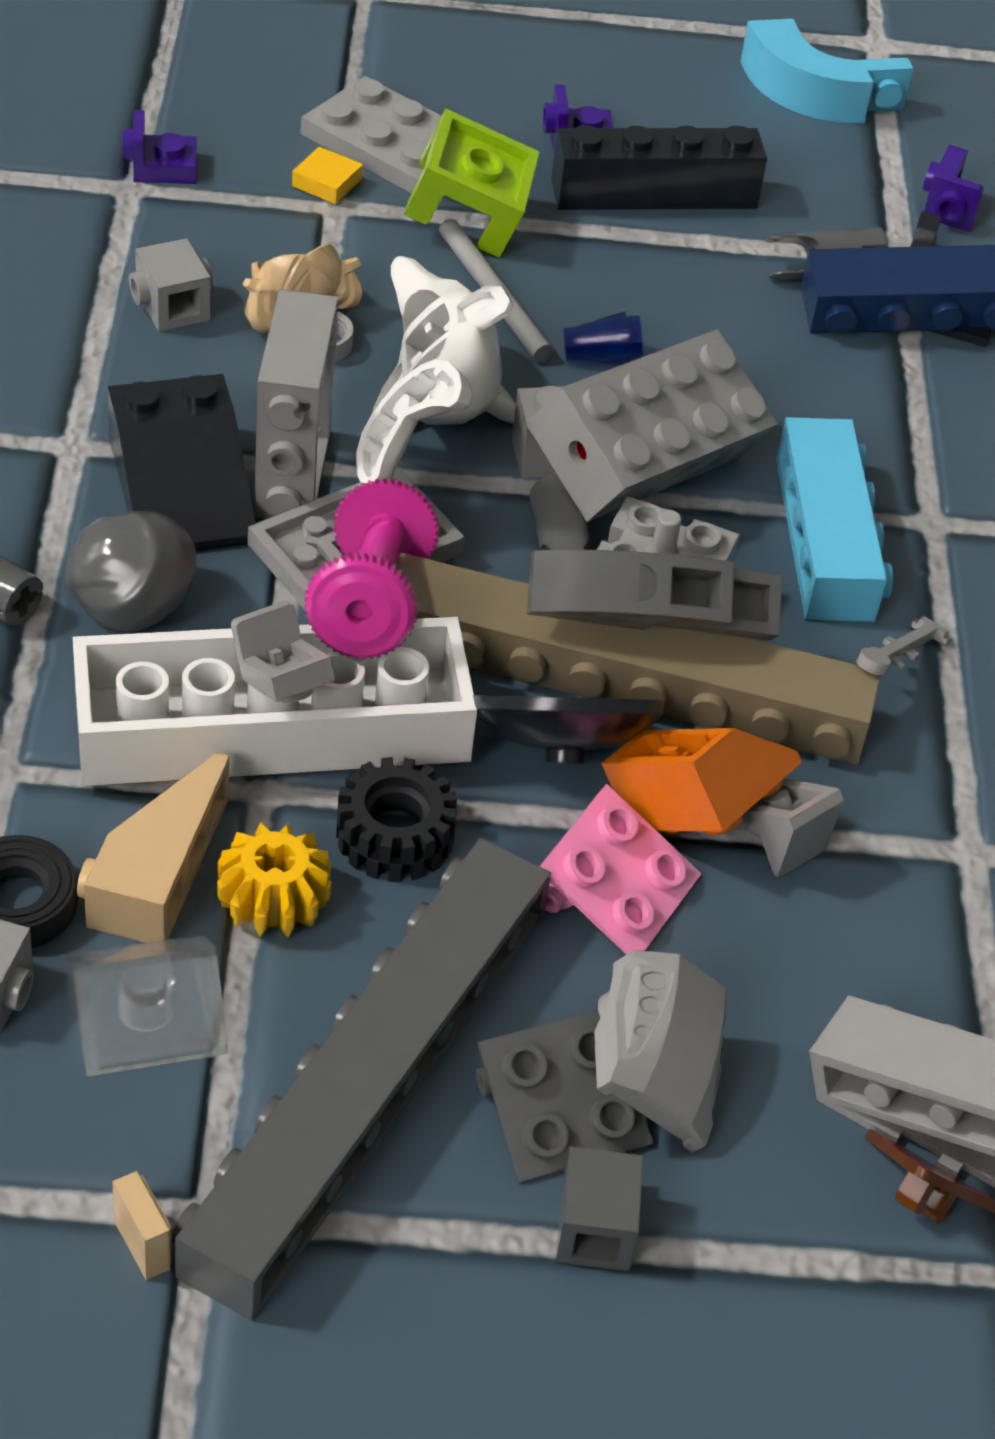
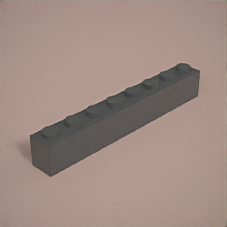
M479 838L464 859L455 857L451 861L441 879L438 894L430 904L422 901L415 908L407 923L405 937L396 949L387 947L379 955L372 968L369 984L359 997L350 995L343 1002L334 1019L332 1033L320 1047L317 1044H313L304 1053L297 1066L294 1083L283 1097L274 1095L265 1104L257 1119L253 1137L243 1150L233 1148L223 1159L215 1175L214 1188L202 1204L191 1203L179 1217L172 1233V1243L175 1244V1276L178 1280L247 1319L254 1320L545 914L551 877L550 871L482 838Z

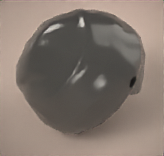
M131 511L117 517H100L81 531L69 555L66 582L71 594L78 600L86 613L98 624L117 632H136L158 624L181 604L192 585L197 565L195 546L189 533L176 520L161 513Z

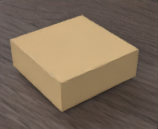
M135 1171L112 1181L114 1222L145 1280L147 1281L169 1271L170 1264H172V1227L143 1175H139Z

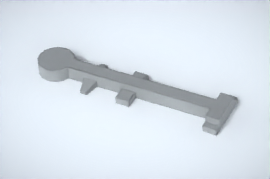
M925 616L915 619L911 624V627L915 628V630L898 639L890 636L884 638L882 644L885 646L881 648L873 646L862 648L856 660L857 664L872 674L886 675L891 664L900 669L904 668L903 662L899 659L901 656H905L912 661L917 660L920 653L914 649L932 639L945 646L950 644L952 638L947 636L950 630Z

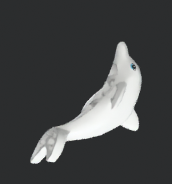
M398 256L393 260L391 264V278L397 293L404 335L398 364L382 387L372 414L361 433L356 451L357 476L361 483H368V480L375 481V479H392L418 421L431 425L464 424L486 411L502 421L514 424L516 403L501 385L502 362L495 323L510 315L513 307L512 300L502 286H484L471 292L457 280L443 279L427 271L415 259Z

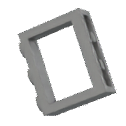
M279 289L257 381L255 517L269 519L318 499L332 427L338 312L337 296Z

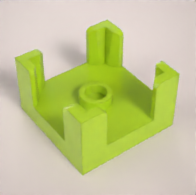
M445 108L421 156L418 167L423 169L408 199L404 215L420 223L428 224L443 195L491 216L478 241L477 247L500 258L525 213L540 152Z

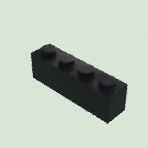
M687 125L677 128H646L643 126H629L627 128H595L592 126L557 128L551 181L558 210L757 209L767 156L758 128H746L737 125L727 128H696Z

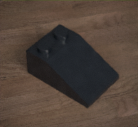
M195 375L188 378L151 382L140 381L131 384L107 386L109 441L127 511L157 512L176 520L189 533L196 551L248 545V527L256 524L236 415L224 375Z

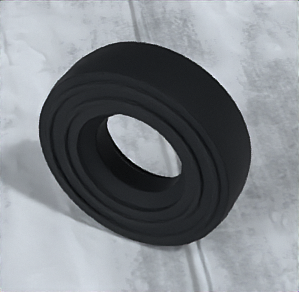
M27 835L0 837V880L12 876L30 877L36 880L43 889L40 898L32 905L17 909L0 907V919L30 928L32 948L38 947L56 938L67 928L73 919L78 904V880L75 869L69 857L59 847L49 841Z

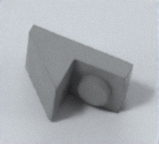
M784 778L781 781L782 787L776 793L759 800L742 815L743 821L736 829L750 831L753 835H760L773 874L777 878L782 877L814 858L827 847L844 802L840 788Z

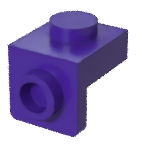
M949 144L941 162L932 161L928 168L923 184V190L929 192L924 211L942 216L941 224L970 231L975 223L984 188L981 184L961 179L969 150Z

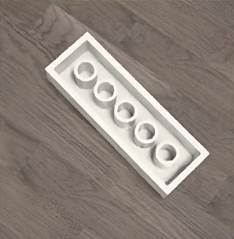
M458 617L417 619L416 623H414V629L411 630V635L407 637L406 642L401 643V647H396L395 651L388 652V655L381 654V657L374 656L373 659L367 657L365 660L362 658L355 659L354 657L348 658L346 655H340L339 652H333L332 648H327L325 643H321L320 638L315 637L316 633L311 630V625H299L301 639L331 656L335 681L314 688L312 695L303 700L290 703L275 702L242 680L232 628L73 637L82 786L180 780L215 753L229 755V777L361 769V765L369 761L372 762L375 768H381V758L393 757L394 767L403 766L404 758L415 759V765L471 762L477 709L474 703V693Z

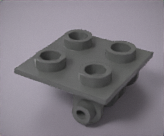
M598 1010L477 1043L484 1067L476 1069L477 1085L483 1096L493 1095L518 1183L565 1170L569 1146L580 1148L606 1146L624 1153L653 1144L645 1115L612 1093L606 1096L597 1090L594 1031L600 1020Z

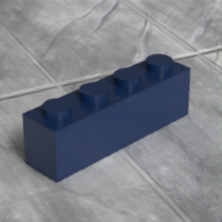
M995 245L809 249L801 283L810 333L840 334L846 332L947 331L954 328L969 327L995 329Z

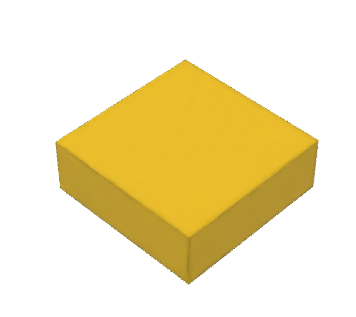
M319 146L292 171V186L337 204L362 180L363 164Z

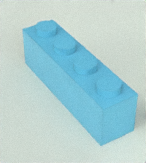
M785 417L776 463L805 620L875 622L882 598H889L892 591V566L889 562H883L881 554L884 543L883 525L881 521H874L873 517L875 488L873 482H866L864 475L867 460L866 447L864 443L857 442L853 419Z

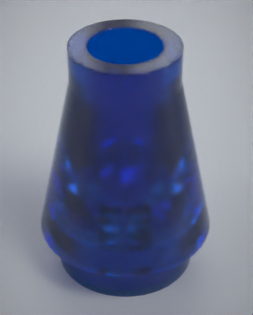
M623 311L575 327L563 328L566 361L584 360L623 365L630 362V360L643 357L639 315L626 316V312Z

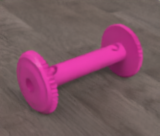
M385 478L382 480L375 479V481L368 480V483H361L360 486H355L354 490H349V495H345L344 500L340 501V507L336 509L337 513L334 516L336 520L333 525L336 527L333 532L336 533L334 538L338 540L336 545L341 547L339 552H344L345 555L341 554L340 559L334 557L333 562L327 560L326 566L321 565L320 571L316 570L315 576L311 577V583H308V590L305 592L304 602L306 605L304 609L307 611L305 616L309 619L308 624L312 626L311 630L316 633L315 637L320 638L321 643H325L327 648H332L333 652H339L340 655H346L348 658L354 657L355 659L362 658L365 660L367 657L373 659L374 656L381 657V654L388 655V652L395 651L396 647H401V643L406 642L407 637L411 635V630L414 629V623L417 621L415 617L418 614L416 610L418 604L415 602L417 596L413 595L415 589L410 588L412 582L406 581L407 576L401 575L402 570H396V563L401 553L429 559V557L433 556L432 551H436L435 545L438 544L437 538L440 535L438 532L440 528L438 526L439 520L436 518L437 513L433 511L434 506L429 504L430 500L425 499V495L420 494L418 489L413 488V485L408 486L406 482L401 483L399 480L394 481L391 478L389 480Z

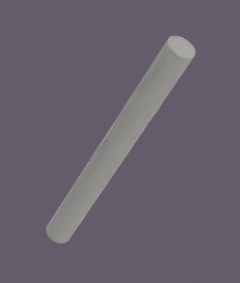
M455 219L445 220L439 227L440 235L480 288L484 286H502L507 291L513 302V307L510 315L503 319L536 362L542 363L547 361L553 354L552 346Z

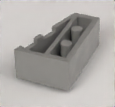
M848 995L809 1050L817 1101L869 1130L871 1128L896 1143L901 1136L906 1137L939 1156L940 1159L936 1166L955 1177L958 1176L962 1169L995 1188V1040L961 1030L950 1024L938 1023L896 1010L887 1005H879Z

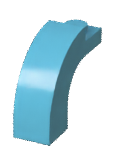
M794 19L748 21L740 61L745 73L754 86L777 104L815 119L851 124L865 123L866 114L870 111L904 110L914 69L908 57L850 60L823 53L811 46L803 38Z

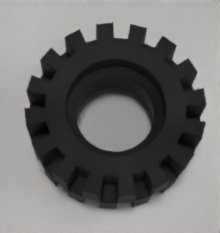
M393 757L381 758V768L378 770L369 761L361 765L360 776L352 771L346 777L345 787L341 786L338 795L336 838H339L338 848L341 854L349 853V864L356 870L366 862V875L377 879L381 870L389 871V882H400L401 871H408L412 881L423 878L424 865L432 873L441 867V858L448 859L452 850V843H454L457 797L455 791L450 792V782L448 779L442 776L435 780L436 769L428 764H425L420 772L416 771L415 759L404 758L403 767H394ZM386 811H401L411 814L420 822L409 827H390L376 821L373 816Z

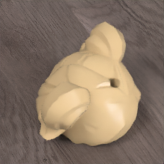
M326 243L318 246L306 255H281L261 264L258 261L252 263V278H246L243 282V286L249 291L244 312L249 324L253 329L262 334L269 333L279 289L337 296L338 308L350 310L358 306L363 294V288L354 270L361 266L360 259L354 257L340 260L335 247L332 244Z

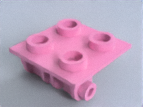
M608 784L603 786L540 865V867L551 872L545 910L557 913L560 909H568L574 905L626 955L634 950H646L702 874Z

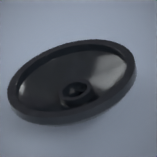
M473 695L477 709L476 716L479 720L507 740L527 747L546 749V762L585 763V750L604 749L622 744L653 725L664 713V700Z

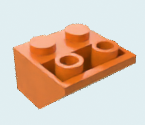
M736 728L643 730L601 764L612 789L656 831H660L665 835L680 831H704L708 835L716 836L738 827L743 821L742 815L759 800L776 793L782 787L781 781L802 763V760L796 750Z

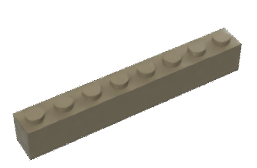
M401 553L399 556L396 570H402L401 575L407 576L406 581L412 582L410 588L415 589L413 595L417 596L415 602L418 604L416 608L418 614L415 617L417 619L458 617L468 668L585 698L664 700V713L661 715L663 717L699 725L704 728H736L790 749L854 765L859 763L881 676L865 671L859 665L746 637L657 625L641 630L528 615L529 584L405 553Z

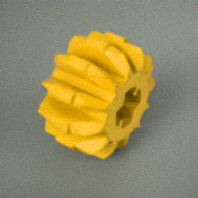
M260 822L255 831V837L236 832L234 841L231 843V849L223 850L218 861L219 880L217 881V896L221 901V907L230 909V916L233 918L235 926L254 922V928L259 937L269 927H279L289 937L294 929L295 922L313 927L315 918L318 916V909L326 908L327 901L331 897L332 882L329 880L331 862L328 859V851L318 849L313 833L295 837L289 822L280 832H270Z

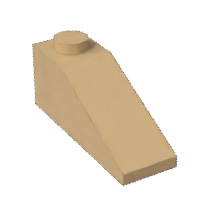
M221 753L212 755L108 833L96 859H86L77 884V896L85 899L86 928L165 948L229 799V755Z

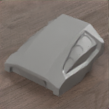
M634 950L613 963L610 991L603 994L598 1000L600 1020L594 1031L597 1090L606 1096L612 1093L681 1139L683 1147L694 1153L706 1146L713 1127L712 1110L715 1105L722 1071L723 1028L727 1022L726 987L681 954Z

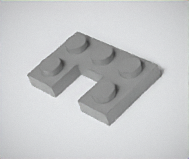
M396 467L392 476L394 481L399 480L401 483L406 482L408 486L413 485V488L418 489L420 494H424L400 467ZM361 482L248 527V545L303 609L306 605L304 599L306 597L305 592L308 590L307 585L311 583V577L315 576L316 570L320 571L321 565L326 566L327 560L333 562L334 557L340 559L341 554H345L344 552H339L341 547L336 545L338 540L334 538L336 535L333 532L336 527L333 525L336 520L334 516L337 513L336 509L340 507V501L344 500L345 495H349V490H354L355 486H360ZM430 500L429 504L434 506L433 511L437 513L436 518L439 520L438 526L440 528L438 532L440 535L437 538L438 544L435 545L436 551H432L433 556L429 557V559L443 563L463 554L465 536Z

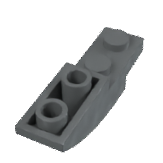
M534 550L530 553L527 614L641 630L657 625L770 641L780 636L782 575L734 568V561L695 556L611 550Z

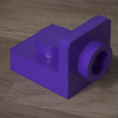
M555 84L553 102L544 103L543 132L551 133L554 151L557 128H576L579 126L614 128L611 110L598 109L591 106H584L578 109L569 108L565 85Z
M134 110L133 129H123V161H133V182L196 184L197 136H181L175 133L145 135V111Z

